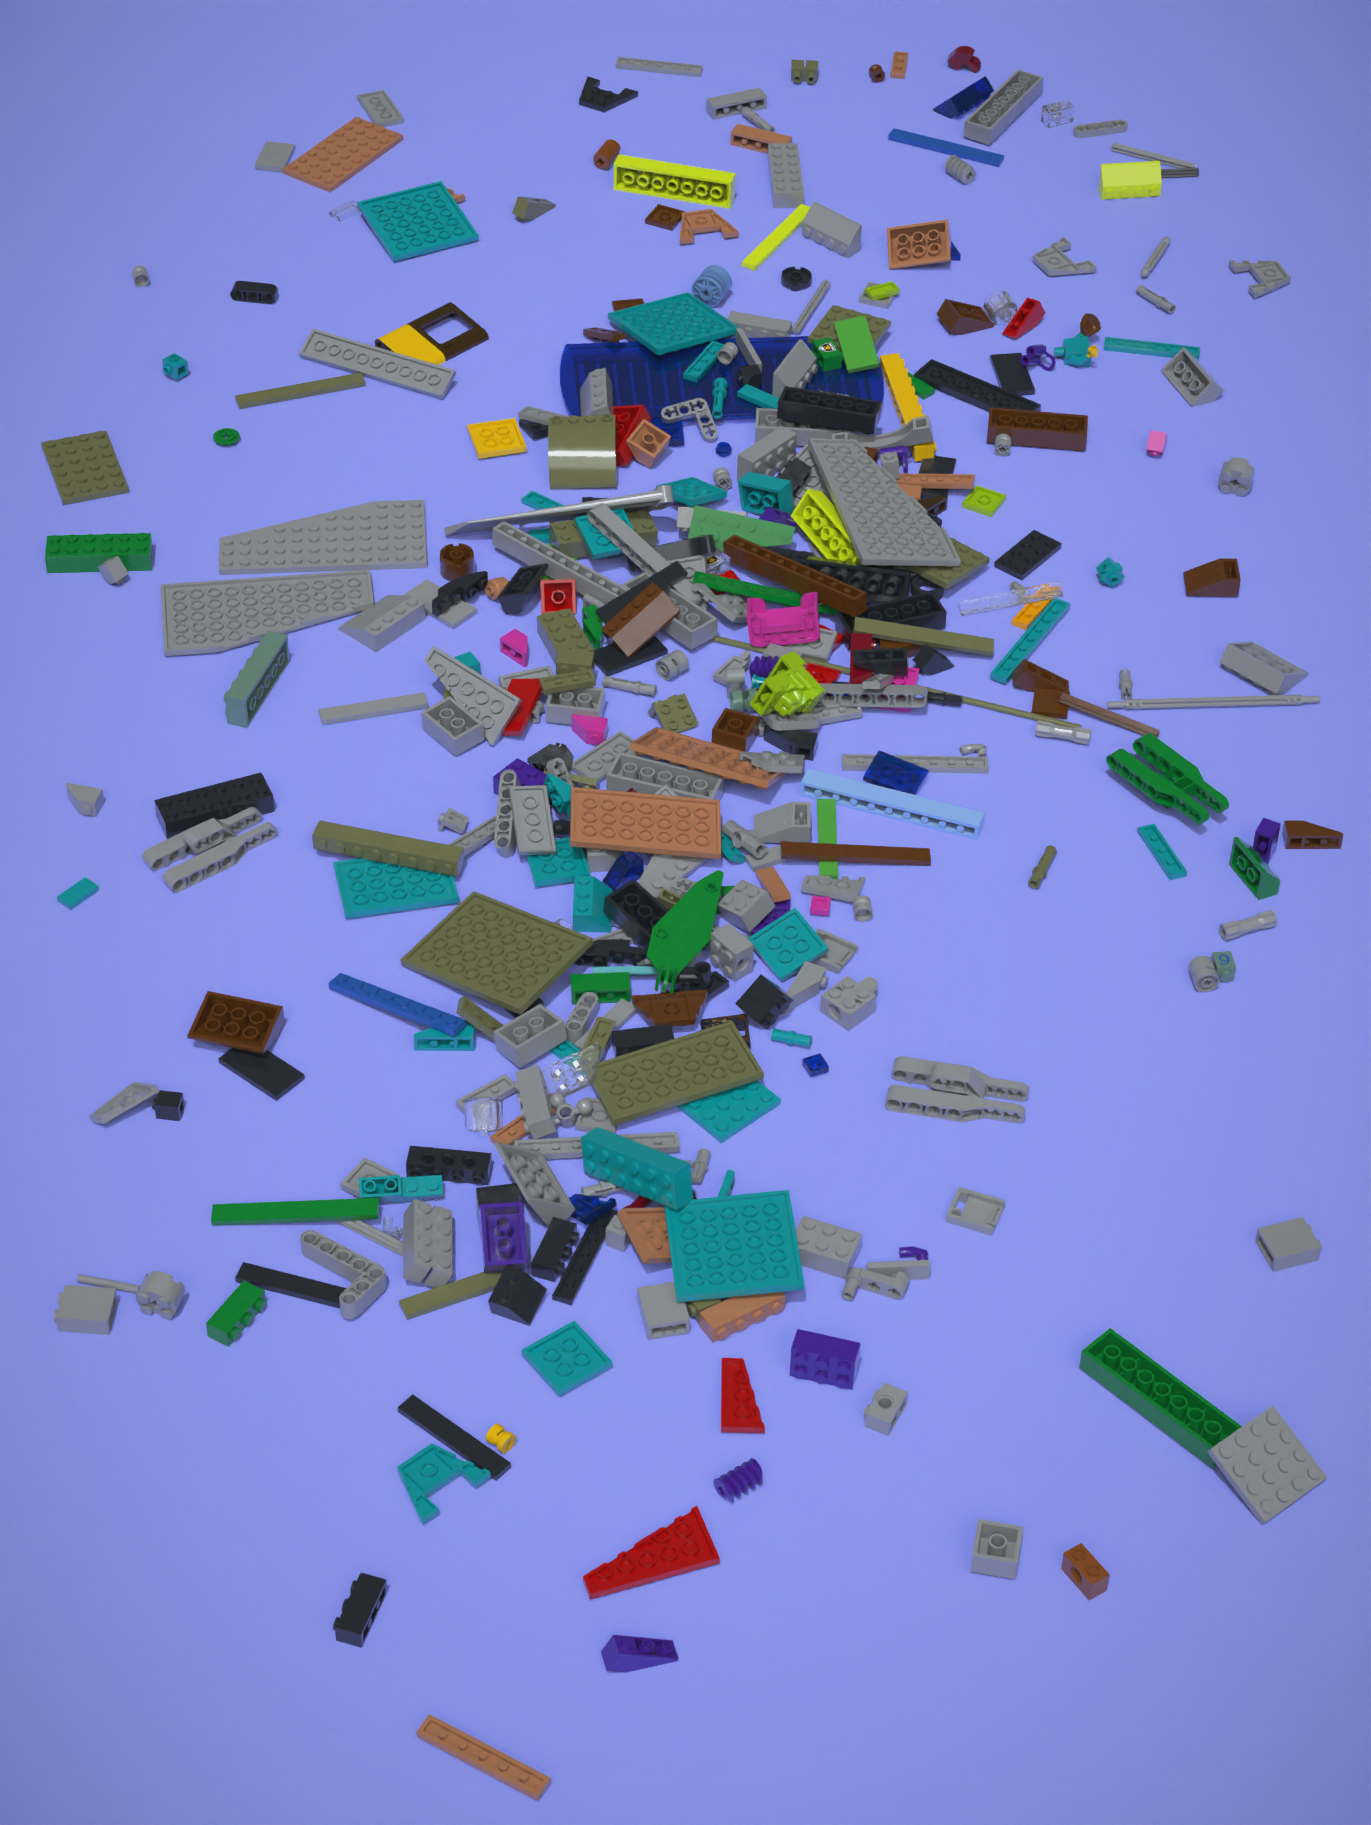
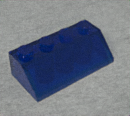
M984 76L933 108V111L949 119L954 116L958 118L964 114V110L968 112L973 108L972 105L975 107L982 103L981 99L983 101L988 99L990 94L994 92V89L987 77Z

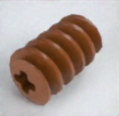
M612 139L604 142L593 157L597 168L601 170L609 168L619 155L621 149L619 143Z

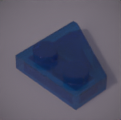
M574 1194L569 1197L575 1208L570 1216L585 1225L593 1222L596 1218L617 1206L616 1199L610 1198L608 1201H600L599 1196Z

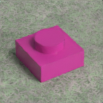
M812 896L810 914L829 916L831 897Z

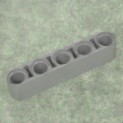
M510 769L503 771L500 775L494 845L499 855L503 858H508L514 854L516 844L509 786H521L515 771Z

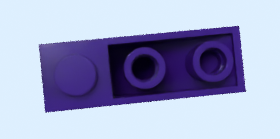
M613 1635L601 1650L606 1671L627 1673L679 1660L673 1640Z

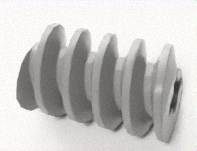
M952 155L947 159L945 164L947 173L967 185L975 179L976 171L973 166L956 155Z

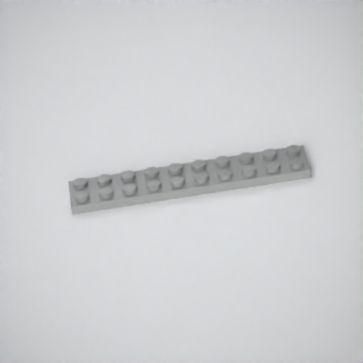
M312 328L299 352L301 358L352 373H362L365 377L439 399L444 398L456 375L455 370L314 328Z

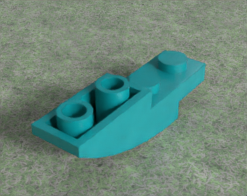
M549 773L546 775L543 785H546L547 793L560 814L567 812L570 818L571 786Z
M400 1175L358 1178L360 1198H379V1201L412 1202L413 1199L422 1201L424 1198L443 1197L442 1175L400 1178Z

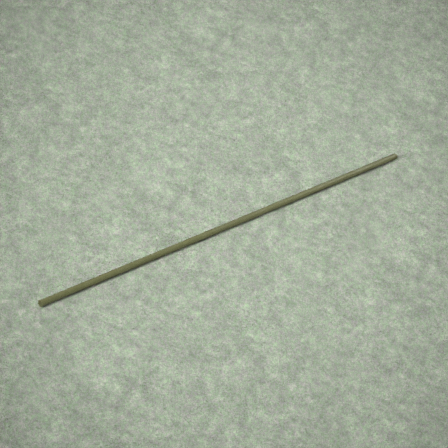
M721 636L708 640L761 654L766 649V647H755L750 643ZM803 657L806 664L809 662L841 670L842 674L850 675V668ZM925 687V688L927 689V691H930V692H936V693L946 692V691H941V690H937V689ZM946 692V694L958 695V694ZM962 696V703L1034 721L1040 720L1060 726L1082 728L1080 724Z

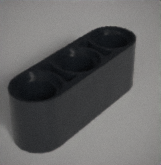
M236 281L230 296L233 300L240 302L272 304L278 294V288L274 284Z

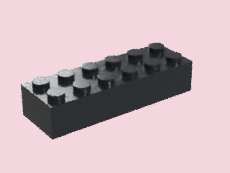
M785 386L778 400L777 419L795 421L800 424H813L817 427L826 426L832 429H844L849 432L857 431L869 435L875 433L879 424L882 401Z
M809 556L806 559V566L865 591L868 603L876 604L908 597L912 570L877 565L867 566L861 563Z
M930 591L867 605V610L857 617L939 630L944 629L946 626L947 611L935 593ZM841 611L836 612L835 630L843 635V643L850 650L851 633H853L855 617ZM872 637V641H876L877 644L879 643V638Z
M262 772L154 800L156 818L166 839L212 818L217 820L227 819L250 807L257 808L262 815L275 812L273 794Z

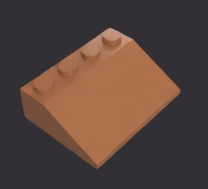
M948 219L887 228L889 270L951 261V232Z

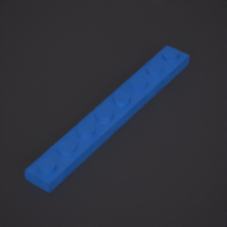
M339 973L328 983L330 990L454 1037L466 1027L465 1019L343 973Z

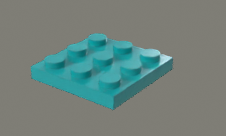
M695 477L656 485V488L663 485H671L674 501L684 503L687 507L708 504L711 501H720V499L727 498L728 493L727 490Z
M623 508L612 510L634 531ZM587 515L575 517L574 523L592 559L623 553L591 524Z
M570 837L555 839V854L525 855L535 887L574 882L575 875L591 876L583 848L570 846Z
M796 907L748 938L754 944L755 951L781 983L800 971L805 961L812 963L829 952L826 944Z
M575 1320L522 1349V1356L559 1397L612 1367L611 1359Z

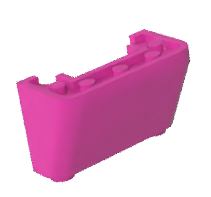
M817 592L805 593L801 597V606L766 609L765 601L761 598H747L746 616L749 640L753 646L765 647L769 646L770 643L776 645L814 642L819 638L820 623Z

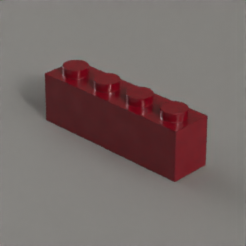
M851 633L849 684H863L865 680L875 675L874 671L857 667L853 664V650L876 649V641H872V633ZM862 694L863 697L869 696L867 694Z

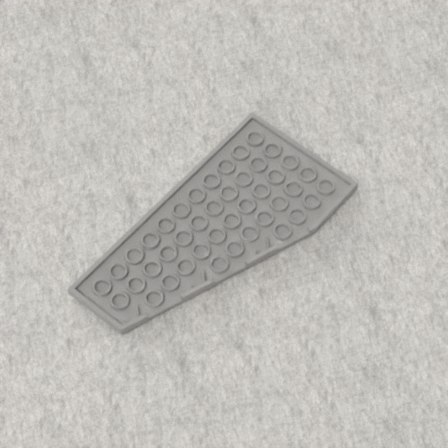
M418 499L373 501L219 538V575L427 568L424 500Z

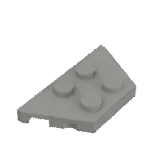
M740 751V760H751L752 765L760 767L767 772L802 774L804 755L789 754L783 751L779 752V754L771 751H762V753Z

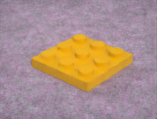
M515 418L467 425V431L478 459L527 452V446Z

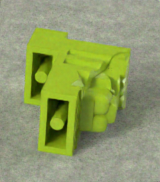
M793 651L779 658L773 670L750 702V705L761 717L770 714L774 710L781 716H791L795 712L810 714L825 692V689L804 668L806 662Z

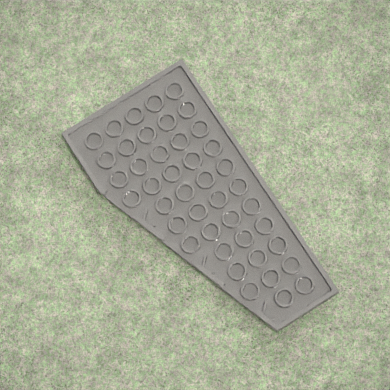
M808 439L807 444L862 565L932 567L960 565L961 560L944 527L940 528L927 515L928 511L913 496L909 497L898 486L897 480L883 466L880 467L856 439Z
M370 569L161 584L164 655L217 653L259 641L267 631L284 634L366 610L374 606Z

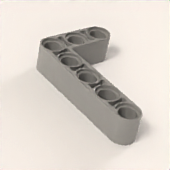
M314 1230L304 1231L300 1235L301 1252L304 1257L353 1282L339 1296L340 1313L343 1318H356L385 1291L387 1286L386 1272L381 1265Z

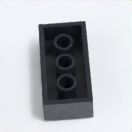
M634 879L607 895L604 900L603 910L608 917L643 948L649 947L653 927L669 911Z

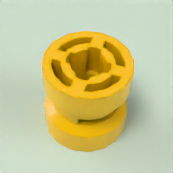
M500 1423L494 1424L486 1434V1441L491 1445H496L497 1449L503 1454L509 1452L517 1440V1436L511 1431L507 1432Z

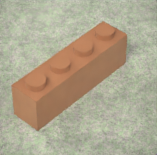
M738 123L730 135V145L768 154V144L792 143V136Z
M783 1292L731 1297L699 1312V1327L712 1343L723 1340L737 1331H742L756 1322H761L773 1314L780 1313L785 1309L786 1295Z

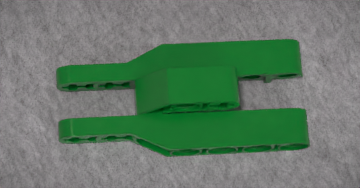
M1146 733L1134 740V743H1132L1133 749L1139 756L1166 776L1158 772L1155 773L1146 766V763H1142L1132 753H1128L1122 748L1106 757L1107 765L1153 801L1162 804L1167 809L1170 807L1177 809L1197 825H1201L1209 820V812L1191 796H1195L1216 813H1222L1229 808L1227 798L1204 781L1198 767L1151 733Z

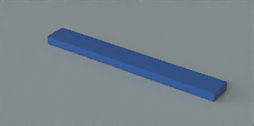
M893 128L888 135V140L943 154L956 155L960 158L999 167L1004 161V155L896 128Z

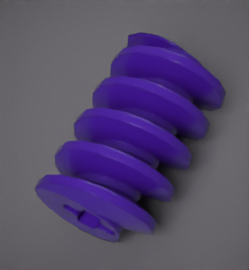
M755 656L749 667L750 676L753 678V674H756L759 677L767 678L778 662L779 656H775L774 659L772 656H768L767 659L765 656H762L761 659L759 656Z
M750 1458L748 1462H743L741 1466H736L734 1470H729L727 1474H722L719 1478H715L713 1484L720 1496L726 1498L729 1502H733L734 1496L740 1498L741 1492L747 1494L748 1487L754 1490L756 1488L755 1483L761 1486L763 1484V1472L757 1460Z

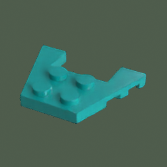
M433 1443L397 1466V1473L423 1525L439 1514V1508L427 1497L451 1480L462 1475L476 1489L491 1478L489 1470L485 1468L481 1470L468 1460L464 1462L456 1458V1454Z

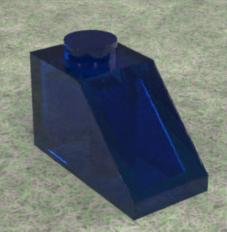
M629 851L616 859L602 882L615 891L632 879L639 880L644 872V860L634 852Z

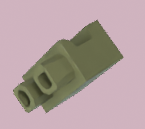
M791 59V81L794 83L808 82V84L817 82L819 61L806 60V66L804 67V60Z

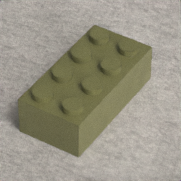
M570 608L537 616V633L555 665L559 649L594 652L592 645Z

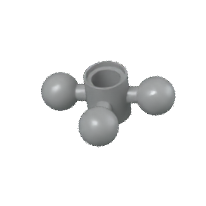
M560 1092L553 1093L549 1098L551 1106L557 1108V1117L554 1118L556 1127L557 1124H560L563 1128H572L577 1121L576 1115L579 1113L583 1115L588 1114L593 1107L589 1099L583 1098L577 1102L574 1108L571 1104L565 1103V1097ZM565 1114H570L569 1117H563Z

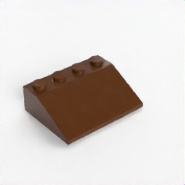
M207 991L187 1038L264 1054L279 1036L285 1022L283 1006Z

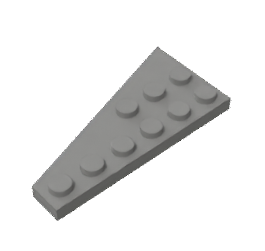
M433 645L424 662L436 677L440 679L454 699L483 723L484 736L494 747L522 700Z
M654 854L638 883L657 899L662 888L668 889L676 879L686 878L710 858Z

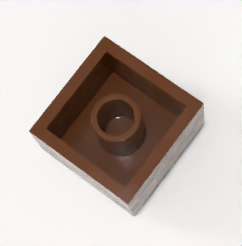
M725 708L712 728L711 742L747 752L758 735L759 717Z

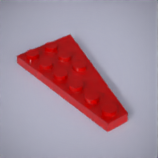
M696 1505L691 1508V1512L683 1517L680 1515L675 1518L674 1522L667 1527H661L635 1543L634 1547L627 1552L622 1551L617 1554V1558L611 1562L603 1563L583 1576V1584L591 1600L720 1563V1557Z

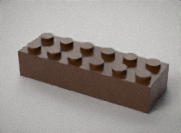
M990 407L986 443L995 444L997 435L1007 434L1011 437V445L1085 451L1088 415Z

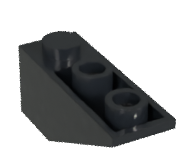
M764 725V741L789 754L804 755V760H814L818 745V733L801 730L778 731L770 728L769 725Z

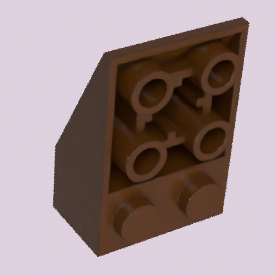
M1219 558L1183 572L1186 596L1231 597L1238 596L1241 578L1237 559Z

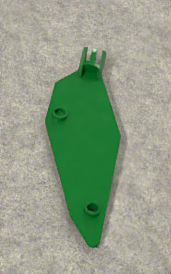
M717 870L697 881L653 927L647 958L658 971L654 987L656 992H658L660 981L664 983L661 993H666L667 984L671 983L669 994L672 995L677 976L709 943L724 876L722 871Z

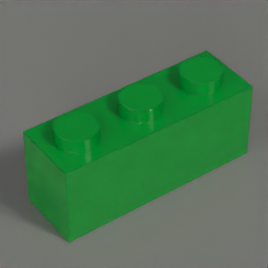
M629 972L570 974L572 1005H576L580 997L586 992L595 993L598 996V1004L618 1003L621 999L630 1002Z
M243 1280L206 1322L207 1337L227 1347L238 1340L241 1332L252 1324L259 1312L265 1309L267 1303L265 1290Z

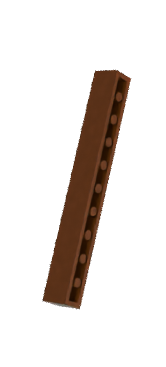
M733 535L723 542L724 560L803 595L809 592H817L819 602L852 617H857L867 610L865 591L737 535Z

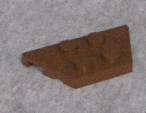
M707 990L674 992L672 995L669 993L633 995L632 1004L653 1026L671 1024V1026L694 1025L707 999Z

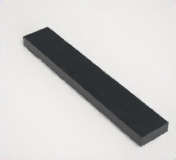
M675 561L598 608L595 614L604 624H607L652 582L664 591L687 577L688 572L678 561Z
M598 1205L552 1294V1300L573 1305L606 1240L607 1226L614 1215L618 1216L617 1210Z
M246 1262L242 1263L235 1276L237 1283H242L244 1280L261 1289L339 1309V1296L346 1289Z
M412 1394L398 1406V1412L465 1460L474 1463L475 1467L481 1470L484 1468L489 1470L491 1478L495 1481L511 1468V1462Z

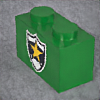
M830 337L812 340V352L817 357V363L823 372L842 367L843 353L839 351L836 343Z

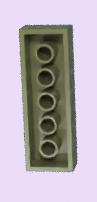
M649 511L625 512L634 531L651 547L657 546L658 530ZM574 520L550 523L549 541L554 549L571 558L591 556Z

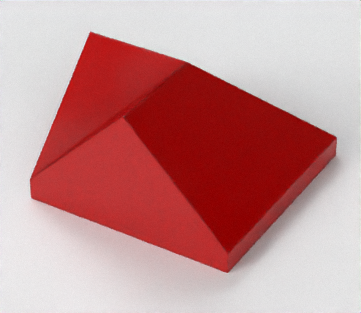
M575 579L540 580L541 615L569 608L573 614H576Z

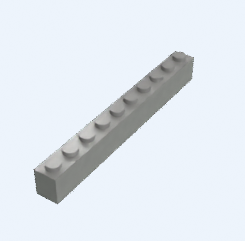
M505 521L492 528L493 546L529 566L547 563L549 567L545 575L554 580L575 579L576 592L583 596L589 594L602 603L607 604L629 590Z

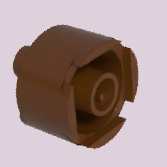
M459 543V546L448 544L440 550L441 576L449 580H455L475 572L474 553L470 546Z

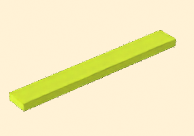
M800 204L742 261V267L756 271L802 225V221L810 207Z

